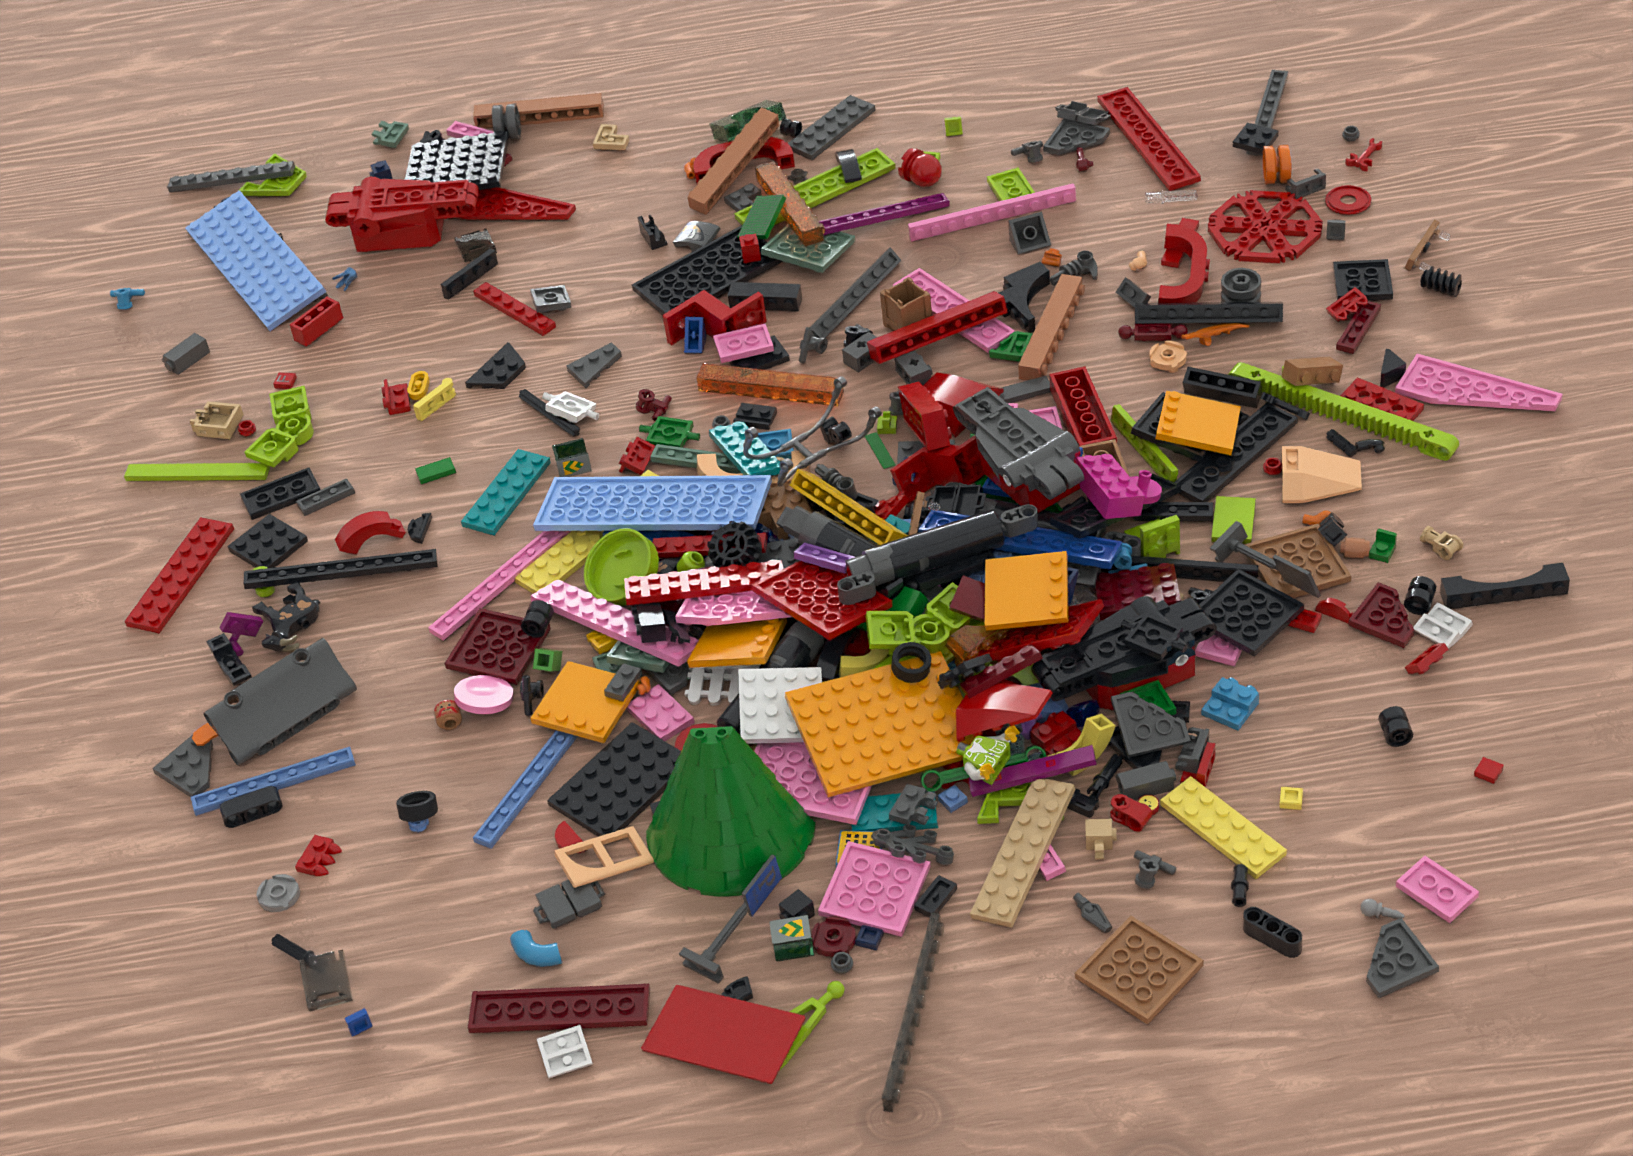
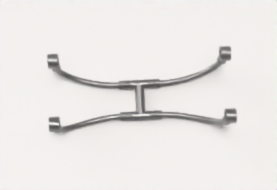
M840 376L834 380L835 388L827 410L812 429L791 439L772 452L751 455L748 453V449H750L753 439L758 436V431L756 428L750 427L744 432L746 438L743 444V453L748 459L759 460L786 452L793 447L806 458L799 462V465L793 468V462L789 458L784 459L779 464L781 470L778 475L777 485L781 487L796 473L797 469H804L826 456L828 452L855 443L865 437L873 428L876 419L881 416L882 412L879 407H873L868 411L867 427L860 435L812 454L801 442L808 439L830 414L842 388L847 385L846 379Z

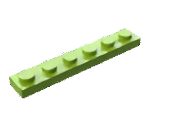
M1120 404L1114 405L1110 421L1160 477L1175 482L1178 476L1177 467L1174 466L1156 444L1131 434L1132 427L1136 422Z

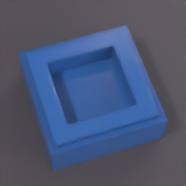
M365 1008L344 1018L352 1037L373 1027Z

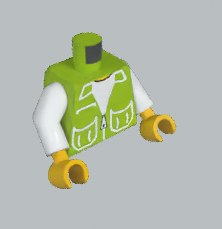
M1009 726L1005 733L999 736H976L971 745L963 742L959 743L956 753L963 756L964 769L971 780H983L990 785L993 784L1011 757L1009 742L1015 743L1017 741L1016 735L1020 734L1015 726Z

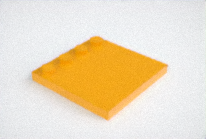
M1166 391L1155 439L1231 455L1241 406L1180 394L1176 391Z
M1067 551L985 560L986 631L1068 622Z
M787 618L707 626L687 660L689 668L766 664L787 624Z
M567 661L531 716V723L605 743L636 694V686L640 684V681L637 680L624 701H619L606 697L604 693L605 688L615 676V673Z

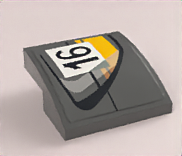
M691 221L686 224L673 243L675 247L689 246L692 251H695L710 243L721 228L707 222Z

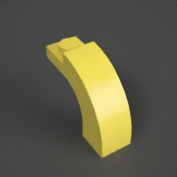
M870 649V653L863 656H841L839 678L873 669L888 658V649Z
M1103 714L1086 718L1083 731L1077 741L1066 750L1055 754L1093 745L1097 760L1109 744L1115 724ZM1088 767L1071 771L1068 773L1074 776L1081 773Z

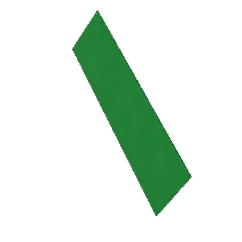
M877 432L865 436L883 469L896 465Z

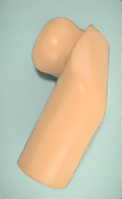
M1144 251L1137 253V258L1129 263L1131 270L1135 271L1146 267V253Z

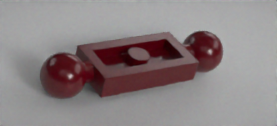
M1172 323L1135 324V328H1131L1128 325L1121 326L1118 334L1120 338L1125 340L1134 336L1135 341H1170L1171 335L1178 339H1183L1181 335L1188 334V329L1182 324L1172 328Z

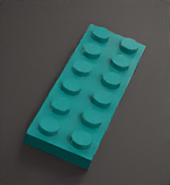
M737 421L731 425H720L709 430V437L743 475L773 476L780 473V461L775 456L759 460L745 457L743 453V444L746 438L744 432L749 427L744 422ZM758 437L753 439L751 447L748 449V453L751 455L771 452Z
M517 449L461 520L462 527L495 536L550 465V457Z

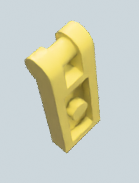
M451 378L443 379L441 385L413 405L418 420L423 421L456 396L455 389L452 388L453 381Z

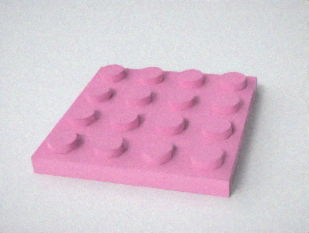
M848 841L820 904L818 914L823 917L838 916L846 918L850 921V924L861 927L866 925L882 929L885 933L902 937L914 909V904L918 899L931 867L930 861L925 860L924 863H916L910 856L904 855V857L897 858L890 851Z

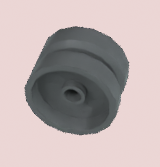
M507 104L506 109L502 105H493L492 122L494 132L508 131L511 140L520 139L521 121L517 104Z
M1234 268L1222 276L1221 302H1261V277L1256 271L1249 268Z

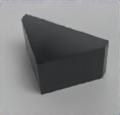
M1390 349L1385 350L1381 370L1380 386L1383 388L1401 380L1406 372V362Z

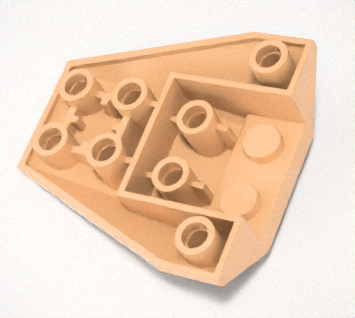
M1282 446V503H1306L1362 490L1361 464L1359 460L1302 446Z

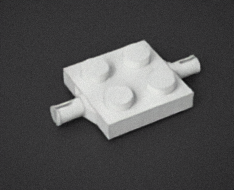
M566 391L560 395H551L547 392L543 394L542 399L549 401L546 404L545 411L555 416L563 417L575 423L584 417H590L595 420L599 418V413L594 412L596 408V403Z

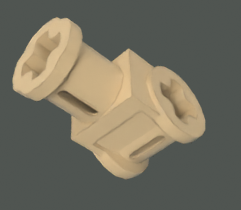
M1427 526L1420 536V541L1431 544L1433 551L1444 560H1450L1456 551H1460L1464 547L1462 540L1457 535H1451L1445 531L1440 534L1434 531V528L1431 526Z

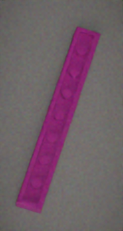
M939 193L815 222V228L822 236L950 206V201L944 193Z

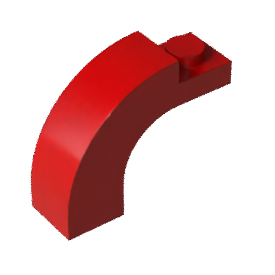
M371 511L358 515L347 522L337 534L335 541L339 551L357 555L362 544L372 536L382 534L403 538L406 532L401 521L394 518L390 519L388 512Z

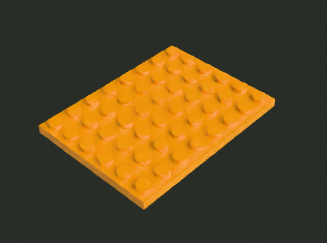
M941 651L931 653L930 673L920 682L909 683L898 679L893 674L891 664L785 692V699L827 797L963 760V756L956 753L960 743L956 739V708L963 700L958 686L953 689L950 687L941 689L937 683L939 675L950 670ZM918 657L899 662L907 669H918L924 664ZM973 734L965 736L966 739L962 742L971 745L975 738Z

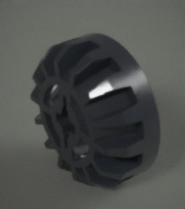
M729 521V524L719 525L720 529L711 533L712 539L707 543L709 548L708 556L715 567H727L732 564L746 566L750 562L758 563L762 553V543L755 530L745 522L736 523L735 521ZM735 532L733 536H729L726 539L723 538L725 534ZM720 540L723 541L724 550L722 553L719 551Z

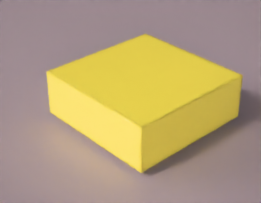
M1281 787L1279 808L1301 810L1303 788Z

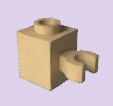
M1085 819L1086 850H1095V859H1104V850H1113L1112 841H1117L1116 828H1112V819Z

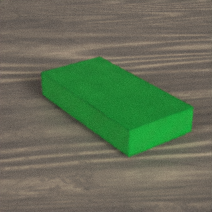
M450 457L415 468L421 484L456 473Z

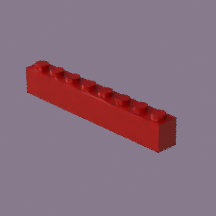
M993 291L867 341L870 357L881 364L1006 314L1008 312L1004 296Z

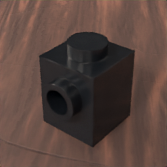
M799 889L779 903L780 919L808 915L809 920L815 915L813 901Z

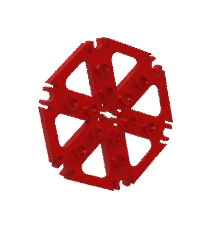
M1250 190V193L1245 191V196H1241L1238 193L1236 198L1233 195L1215 210L1209 217L1208 232L1223 254L1227 253V257L1234 254V260L1280 264V261L1285 263V257L1294 260L1295 256L1297 259L1318 241L1322 235L1323 221L1306 199L1303 200V197L1295 199L1294 193ZM1260 197L1265 199L1279 198L1281 201L1266 212L1257 199ZM1235 205L1242 210L1246 217L1225 216L1223 213ZM1300 209H1304L1310 217L1309 220L1288 219ZM1220 232L1243 234L1236 240L1229 242L1225 240ZM1284 236L1306 238L1298 245H1291ZM1262 241L1271 250L1270 253L1251 252Z

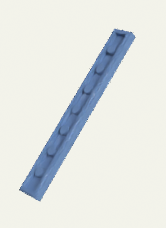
M557 730L553 733L473 836L475 843L490 849L493 848L578 736Z
M346 747L191 796L194 813L197 816L219 809L220 805L227 800L264 787L274 786L279 790L355 766L351 748Z

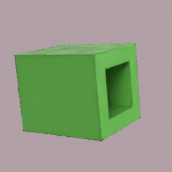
M546 648L535 649L533 669L551 672L560 671L563 651Z

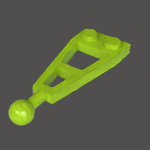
M830 982L827 986V992L818 1000L812 997L789 1011L804 1015L812 1009L815 1012L805 1025H802L780 1070L790 1061L825 1015V1005L832 999H839L844 995L845 988L841 982Z

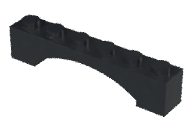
M1564 563L1543 565L1542 570L1533 575L1508 582H1476L1463 579L1462 576L1441 578L1440 594L1444 606L1449 609L1568 594L1570 579Z

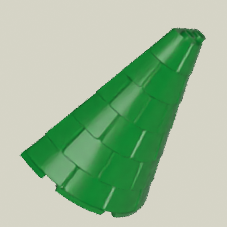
M732 726L693 728L689 731L683 749L667 781V787L653 814V820L646 830V840L655 866L675 885L685 890H688L689 887L700 890V893L706 896L730 897L742 895V892L771 855L776 857L782 876L781 880L790 874L805 858L804 852L808 846L812 845L816 822L804 812V808L778 782L776 775L762 762V759Z

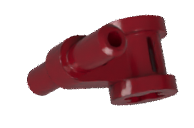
M642 389L638 394L639 401L636 403V410L643 414L650 413L651 411L655 412L652 420L656 422L658 416L666 413L672 398L666 395L663 401L655 399L653 391Z

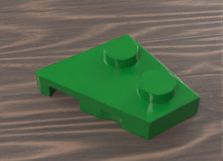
M1014 331L1007 339L1000 342V347L989 351V357L1020 362L1033 333Z

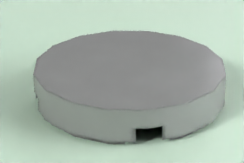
M277 874L272 876V879L263 881L258 887L256 895L260 906L264 910L281 912L289 909L297 902L300 896V888L292 876Z

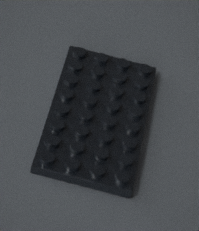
M741 225L632 284V290L663 315L703 290L718 298L729 292L731 282H747L783 261L762 255L761 248L767 241L758 239L761 260L744 263L738 238L743 226Z

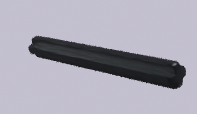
M528 390L519 391L520 399L571 436L575 437L580 434V428L574 423L545 411L546 403Z

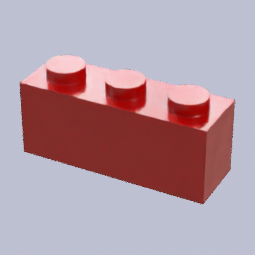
M327 296L292 322L290 328L294 341L307 347L342 320L343 314L339 302Z

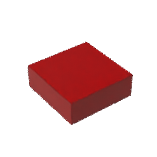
M1483 757L1474 771V776L1495 784L1503 771L1504 764Z

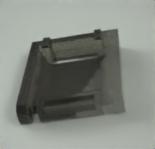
M487 228L483 229L482 232L478 230L462 235L459 239L458 237L454 238L464 262L476 259L490 248L497 253Z
M343 950L338 951L340 960L336 959L334 951L308 957L310 966L306 968L304 959L299 960L309 1012L353 1001ZM339 993V996L320 1001L318 996Z

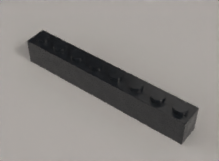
M1283 302L1135 303V324L1283 322Z

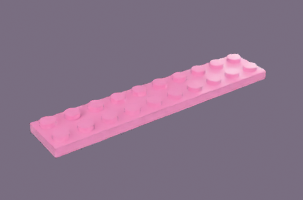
M561 580L553 581L531 595V602L535 600L547 602L551 605L554 612L678 667L687 662L699 641L689 636L690 643L684 642L680 644L678 643L677 636L676 642H671L672 632L669 630L670 627L665 625L666 641L642 643L640 635H636L632 611L620 605L607 602L605 599H597L591 593Z

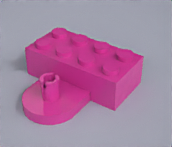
M1111 454L1086 455L1076 458V464L1084 475V481L1080 483V488L1105 519L1141 516L1143 504L1155 503L1161 497L1162 488L1156 481L1150 479L1152 476L1150 471L1141 470L1139 471V476L1129 477Z

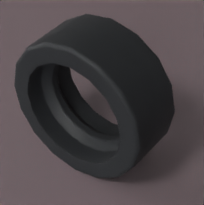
M902 643L893 652L891 664L893 674L904 682H920L930 673L932 657L929 650L919 643ZM909 655L916 656L924 664L918 669H907L899 663V659Z
M431 791L411 792L401 796L396 802L399 818L406 822L422 821L434 816L438 812L436 795Z

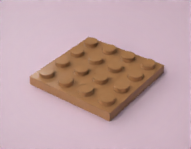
M1319 524L1245 544L1273 559L1274 555H1277L1309 571L1319 591L1351 582V574L1334 547L1320 534L1318 530ZM1249 558L1253 565H1259V576L1264 583L1292 598L1309 594L1285 582L1279 571Z
M1130 916L1075 972V979L1148 1025L1204 966V960L1133 916Z

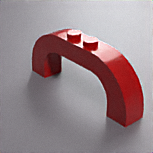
M770 137L753 157V159L770 158L777 163L778 170L795 167L791 146L784 140L776 137ZM733 141L713 145L703 150L696 157L693 165L696 184L706 175L708 169L712 168L717 158L722 156L727 146H730Z
M1167 223L1164 248L1185 252L1191 259V271L1189 280L1182 285H1160L1158 303H1196L1203 293L1204 282H1208L1209 272L1205 270H1209L1210 259H1206V242L1199 233L1191 228Z

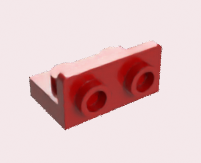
M384 380V386L381 387L385 398H382L384 409L388 408L389 415L411 411L407 383L389 386L388 380Z
M636 437L634 443L629 442L625 450L628 454H623L618 463L622 465L619 472L622 473L627 468L642 475L651 459L650 456L655 445L639 437Z

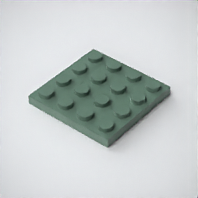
M794 218L761 248V254L769 258L782 260L785 263H792L802 268L823 273L855 242V236L841 231L821 236L814 223Z

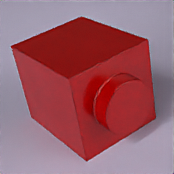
M747 234L739 236L743 262L760 261L757 235Z

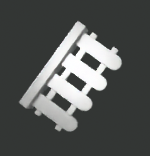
M761 664L689 668L690 672H688L687 677L691 681L689 690H685V697H688L691 705L699 704L701 697L708 698L712 706L720 704L721 698H728L730 704L739 693L738 669H758ZM704 680H711L709 691L703 690ZM724 680L731 681L729 691H722Z

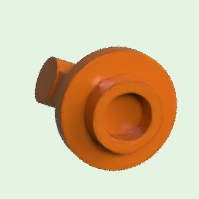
M1053 248L1046 250L1042 258V264L1059 267L1062 255L1059 253L1060 251Z

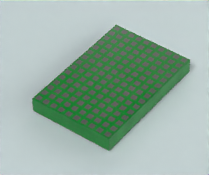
M784 195L756 196L738 238L747 234H756L757 239H768L786 201V197Z

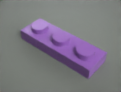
M805 542L794 551V559L835 570L839 573H846L845 560L854 558L851 555Z

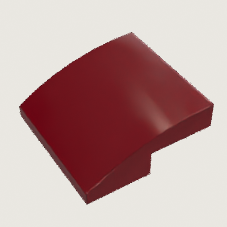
M963 576L949 610L985 623V583Z

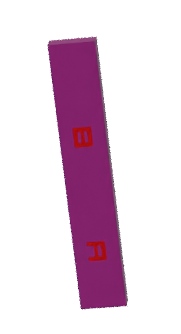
M1093 745L1003 768L992 785L983 780L973 781L969 777L971 795L975 797L1036 781L1037 779H1044L1097 765Z

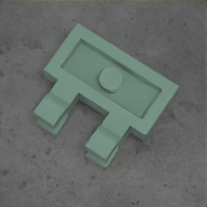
M381 121L379 127L383 129L381 131L374 130L372 133V137H376L373 144L396 148L409 130V125L393 121L392 124Z

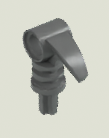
M1087 250L1080 251L1077 254V260L1060 266L1059 272L1049 278L1053 286L1057 285L1061 274L1072 276L1091 274L1093 279H1097L1098 268L1093 258V253Z
M823 464L816 465L815 473L822 477L823 481L851 499L855 500L858 494L851 477L842 476L835 468H827Z

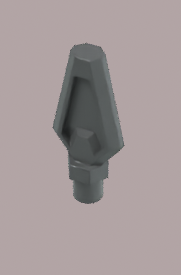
M1080 893L1074 895L1073 899L1081 909V916L1104 933H1108L1112 929V925L1099 904L1091 903Z

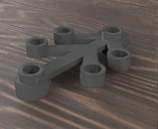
M904 825L903 830L890 832L887 829H878L872 834L873 843L878 847L888 848L894 857H904L906 851L916 863H924L926 853L936 855V861L940 864L949 865L953 862L954 852L951 847L941 846L938 849L923 844L936 842L937 833L935 831L926 830L924 836L915 837L916 827Z

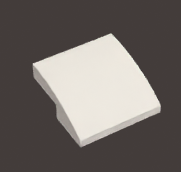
M1437 602L1428 615L1424 613L1413 628L1415 632L1437 644L1445 643L1449 649L1464 636L1473 624L1472 620Z
M580 1025L537 1039L549 1079L593 1065Z

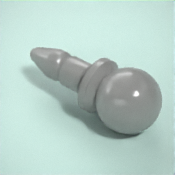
M1365 899L1360 905L1361 912L1368 917L1375 915L1376 918H1379L1380 914L1393 919H1403L1405 917L1404 914L1397 910L1382 907L1381 902L1377 903L1373 899Z

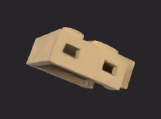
M207 401L204 406L205 410L196 409L197 417L196 419H191L190 424L197 436L230 439L243 417V412L240 404Z

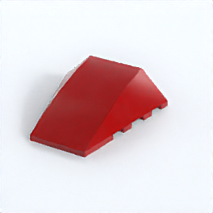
M936 372L923 385L927 391H930L931 396L933 395L935 400H938L939 405H942L944 410L946 409L948 414L946 425L947 428H950L951 434L955 438L966 427L955 417L953 406L986 387H989L998 396L1004 392L1003 388Z
M995 684L971 698L965 695L956 708V739L958 742L965 741V736L973 734L975 738L976 736H981L983 734L982 731L991 728L993 732L998 731L1007 723L1010 726L1034 720L1038 717L1053 693L1049 689L1032 686Z

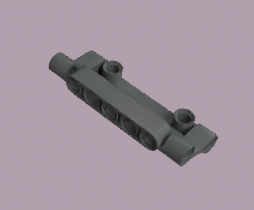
M321 638L305 649H296L288 656L225 694L224 700L203 712V715L226 745L232 760L239 766L252 758L256 753L263 755L334 710L339 705L340 699L342 700L356 691L357 687L336 658L328 642Z

